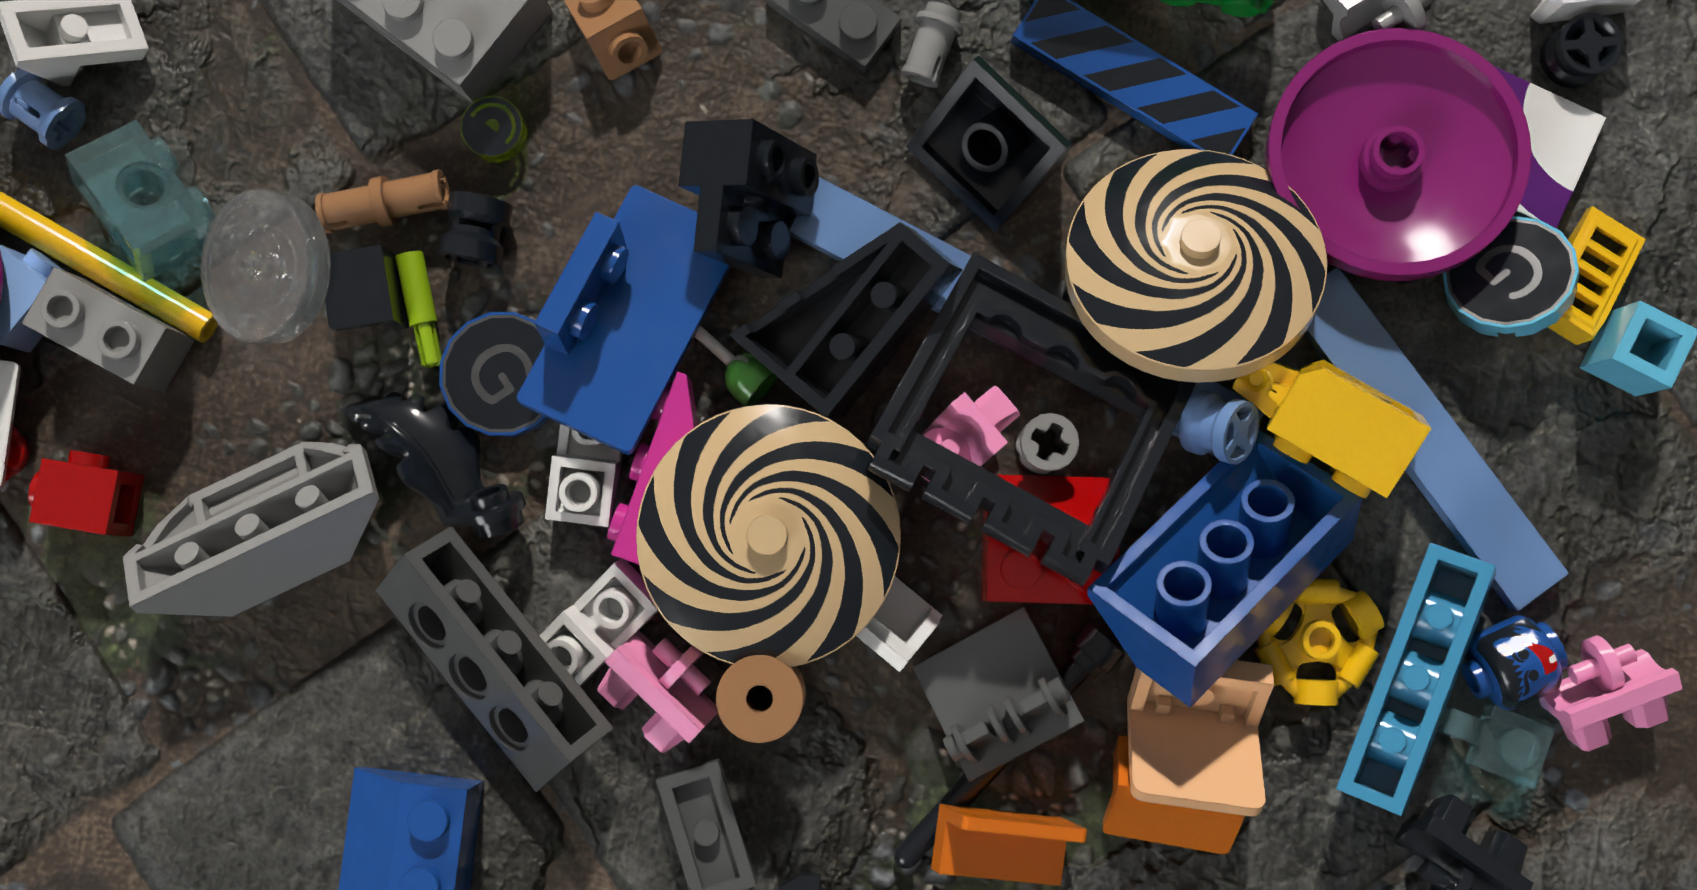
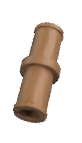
M440 169L433 170L430 173L390 181L383 175L371 178L366 186L331 193H318L315 197V210L321 227L324 226V232L327 234L334 233L336 230L376 222L381 227L396 225L398 218L436 210H447L450 190L447 179L443 177V171Z

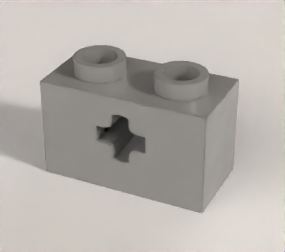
M56 267L51 271L22 321L23 325L134 385L163 393L166 392L195 341L189 335L93 282Z

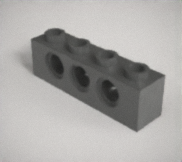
M452 526L405 553L375 589L535 792L579 759L613 729L611 724Z

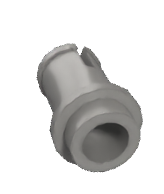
M931 1L927 3L924 11L917 13L915 20L919 27L906 63L900 72L902 76L909 77L908 80L926 87L937 88L939 86L940 76L953 40L956 37L962 36L964 31L963 26L959 24L962 14L958 10L946 4Z

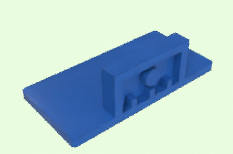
M638 185L630 188L614 219L595 212L534 323L545 345L517 394V400L520 405L626 455H630L635 451L662 396L667 390L731 268L727 264L693 251L698 212Z

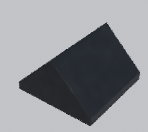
M977 56L967 66L906 147L994 232H997L1062 166L1072 143L980 56Z

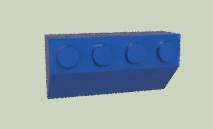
M1260 430L1251 453L1244 461L1237 465L1222 461L1217 463L1088 587V597L1136 667L1190 708L1353 541L1362 497L1331 479L1332 476L1311 462L1304 464L1286 455L1272 445L1275 439Z
M355 767L338 890H470L484 781Z

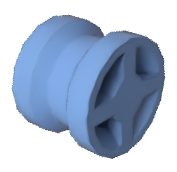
M1200 390L1188 400L1182 412L1179 424L1181 446L1187 452L1198 455H1205L1210 451L1214 452L1219 461L1237 465L1247 458L1256 442L1259 431L1258 409L1253 402L1235 398L1227 403L1218 393Z

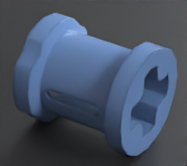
M18 69L11 73L0 86V115L9 120L18 119L36 131L40 143L47 148L55 150L64 147L77 136L86 119L85 105L76 98L62 97L45 85L44 78L23 69Z

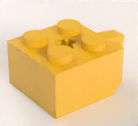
M1325 360L1301 365L1299 370L1273 362L1261 370L1236 378L1232 387L1249 402H1253L1260 411L1269 417L1267 430L1275 434L1273 446L1301 463L1308 464L1311 457L1314 456L1330 465V470L1334 473L1331 477L1332 480L1365 499L1371 490L1388 498L1432 429L1423 415Z

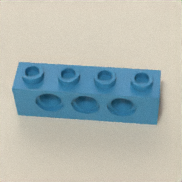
M1429 543L1336 787L1337 790L1397 815L1403 816L1406 814L1494 582L1496 565Z

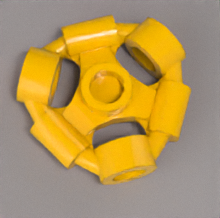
M1315 579L1258 638L1259 646L1253 651L1261 664L1272 665L1274 686L1281 685L1294 697L1295 704L1338 705V698L1352 686L1360 688L1378 658L1379 653L1374 650L1378 631L1384 628V621L1377 606L1364 591L1361 590L1356 593L1342 588L1337 579ZM1294 603H1296L1302 610V616L1297 628L1287 640L1276 639L1273 636L1282 628L1292 611ZM1338 604L1346 623L1353 633L1360 638L1359 640L1347 642L1337 629L1332 617V610ZM1324 662L1331 664L1334 668L1336 680L1296 678V673L1299 666L1303 663Z

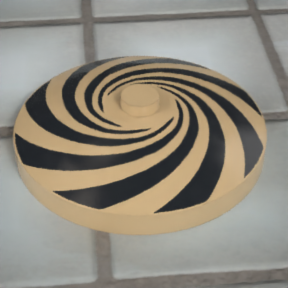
M1177 149L1162 151L1132 160L1115 169L1099 181L1081 202L1071 222L1066 244L1064 269L1068 295L1088 332L1101 346L1128 365L1143 372L1176 381L1198 383L1231 380L1246 376L1272 364L1286 354L1307 331L1321 301L1327 277V255L1322 233L1311 211L1298 194L1289 187L1298 206L1296 207L1277 194L1267 170L1259 165L1230 154L1210 150Z
M766 404L733 409L718 414L687 432L671 447L654 470L646 486L637 519L636 542L640 571L646 589L663 618L688 643L700 651L730 664H734L738 660L752 655H768L782 660L790 667L821 659L851 641L866 627L883 604L892 586L900 555L901 529L896 499L889 481L867 470L874 458L873 454L860 440L836 422L820 414L786 405Z

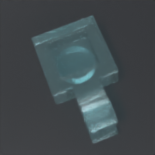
M1486 703L1480 719L1454 708H1445L1437 732L1471 745L1465 760L1466 764L1521 786L1535 789L1556 729L1512 711L1504 710L1499 706Z

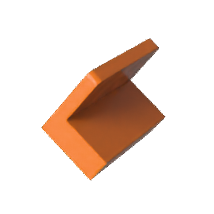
M1118 735L1113 750V792L1103 817V832L1109 835L1188 849L1228 854L1245 816L1137 800L1130 792L1128 736Z
M939 804L931 869L938 874L1061 886L1067 841L1086 843L1087 829L1059 816Z

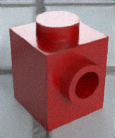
M70 450L68 462L42 458L40 470L33 476L29 485L28 502L32 507L29 522L102 535L132 537L145 475L109 469L111 456Z

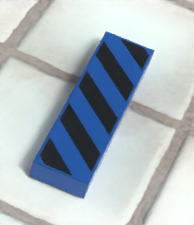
M1035 0L1014 32L1010 42L1184 149L1210 150L1233 155L1258 115L1255 111L1072 0Z

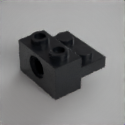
M754 119L685 122L678 186L699 195L693 251L759 278H782L784 258L787 256L790 248L788 217L811 216L812 197L816 193L819 184V172L816 164L817 154Z

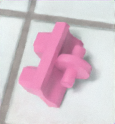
M994 385L975 402L964 392L921 435L981 467L1008 443L1001 435V431L1017 419L1020 413L1000 388Z
M638 631L626 643L617 647L604 661L610 668L599 684L598 692L613 707L624 710L638 695L651 706L656 713L641 729L644 737L661 753L667 752L684 739L690 743L718 714L716 704L703 692L711 681L694 665L704 652L693 645L682 654L666 637L655 646L643 633Z
M1596 635L1581 642L1580 652L1583 661L1567 667L1569 677L1562 679L1560 688L1539 698L1541 707L1560 721L1567 738L1581 750L1589 752L1609 744L1612 734L1608 718L1620 713L1623 714L1624 720L1635 728H1650L1668 721L1667 695L1683 688L1679 672L1673 668L1667 670L1661 668L1645 650L1635 651L1630 644L1613 649L1604 638Z

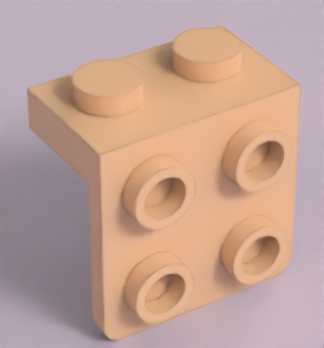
M1236 660L1191 708L1136 667L1127 696L1130 792L1133 797L1143 802L1250 817L1258 816L1266 802L1258 726L1274 687L1272 665Z

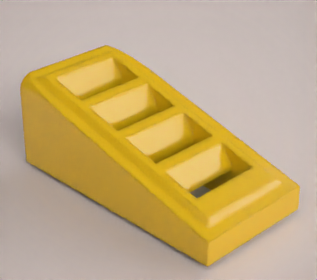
M1593 206L1587 208L1568 241L1575 248L1579 274L1597 284V287L1593 292L1577 283L1575 297L1586 304L1581 311L1571 305L1556 323L1548 326V328L1575 345L1594 340L1607 319L1646 239ZM1595 230L1622 246L1617 255L1591 239ZM1586 251L1609 266L1607 271L1604 273L1581 259L1583 252Z

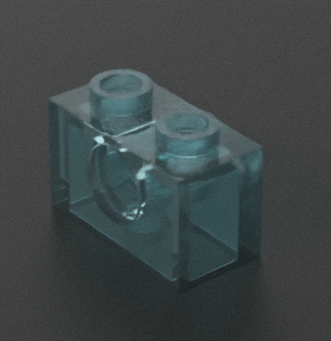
M137 120L65 154L73 184L144 282L212 246L209 222L214 220L215 216L208 201L196 186L188 189L185 188L174 173L179 170V166L167 144L159 136L150 140ZM141 192H154L162 196L157 202L150 205H138L130 201L136 194Z

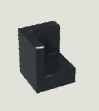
M382 244L318 255L328 325L331 329L339 332L385 324L394 330L409 328L395 260L396 255Z

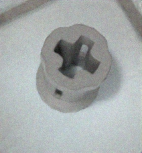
M1054 413L1040 414L1031 419L1018 433L1015 443V449L1019 454L1022 466L1030 472L1040 475L1059 470L1070 464L1076 456L1079 447L1078 432L1072 422L1064 416ZM1049 429L1056 433L1054 444L1061 448V453H1052L1043 460L1037 456L1039 445L1031 440L1032 435L1040 436Z

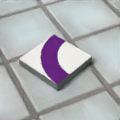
M1495 67L1516 94L1527 119L1531 138L1532 154L1528 184L1514 216L1539 219L1557 229L1606 117Z

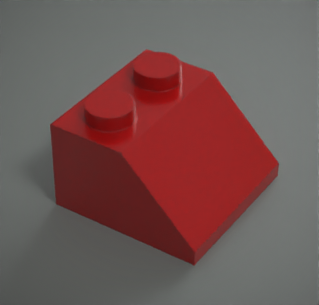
M995 474L1087 525L1111 479L1101 477ZM983 510V524L989 514L985 510ZM982 532L981 601L1094 605L1087 595L1088 587L1102 574L1093 569L1085 584L1080 586L1040 564L1048 544L1038 540L1032 553L1027 557ZM1120 545L1110 566L1119 558Z

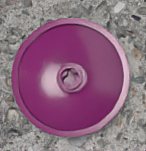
M1407 28L1378 29L1350 36L1329 46L1307 62L1294 76L1285 89L1269 125L1265 148V168L1278 195L1298 207L1289 190L1290 187L1311 211L1322 233L1327 263L1345 272L1364 278L1382 281H1412L1436 276L1464 264L1486 248L1507 226L1517 211L1528 184L1532 154L1531 138L1527 119L1513 89L1501 73L1479 53L1449 37L1429 31Z

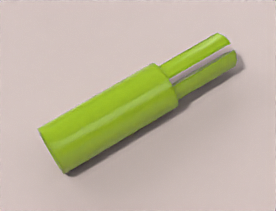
M409 251L395 256L409 326L414 329L421 366L424 368L439 366L442 354L435 326L438 319L423 251Z

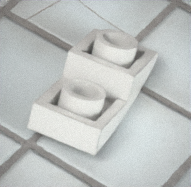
M560 424L557 454L553 455L551 460L545 519L609 527L615 504L623 453Z
M621 558L613 563L574 605L564 610L539 636L581 687L605 664L604 661L617 647L626 643L659 610L646 589L643 577L626 560Z

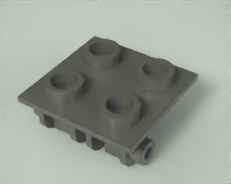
M1025 607L912 667L946 734V737L943 738V743L954 762L959 761L969 782L986 775L1085 722Z

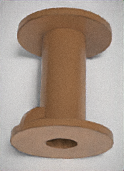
M752 655L742 658L726 670L718 684L716 706L719 717L725 727L742 740L753 743L774 741L788 733L796 724L805 702V681L797 666L790 667L782 660L773 656ZM758 685L767 687L773 695V702L767 705L756 702L752 695L753 687Z

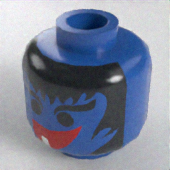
M1517 615L1473 635L1466 653L1468 662L1462 664L1461 672L1467 686L1476 698L1481 700L1488 697L1496 706L1509 711L1559 689L1563 678L1562 669L1567 668L1568 659L1563 644L1548 624L1544 622L1536 624L1532 619Z

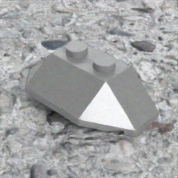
M303 441L187 496L156 525L143 545L136 544L123 556L129 607L136 613L233 617L349 562L379 500L367 451L360 444H349L346 447L334 443Z

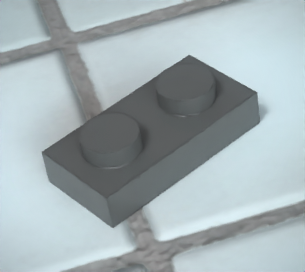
M765 0L768 6L864 74L901 26L902 17L878 0Z
M720 758L658 777L656 783L689 890H746L757 886V877Z

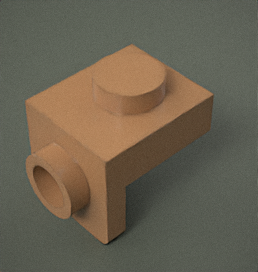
M563 0L609 80H615L661 54L662 48L637 0Z

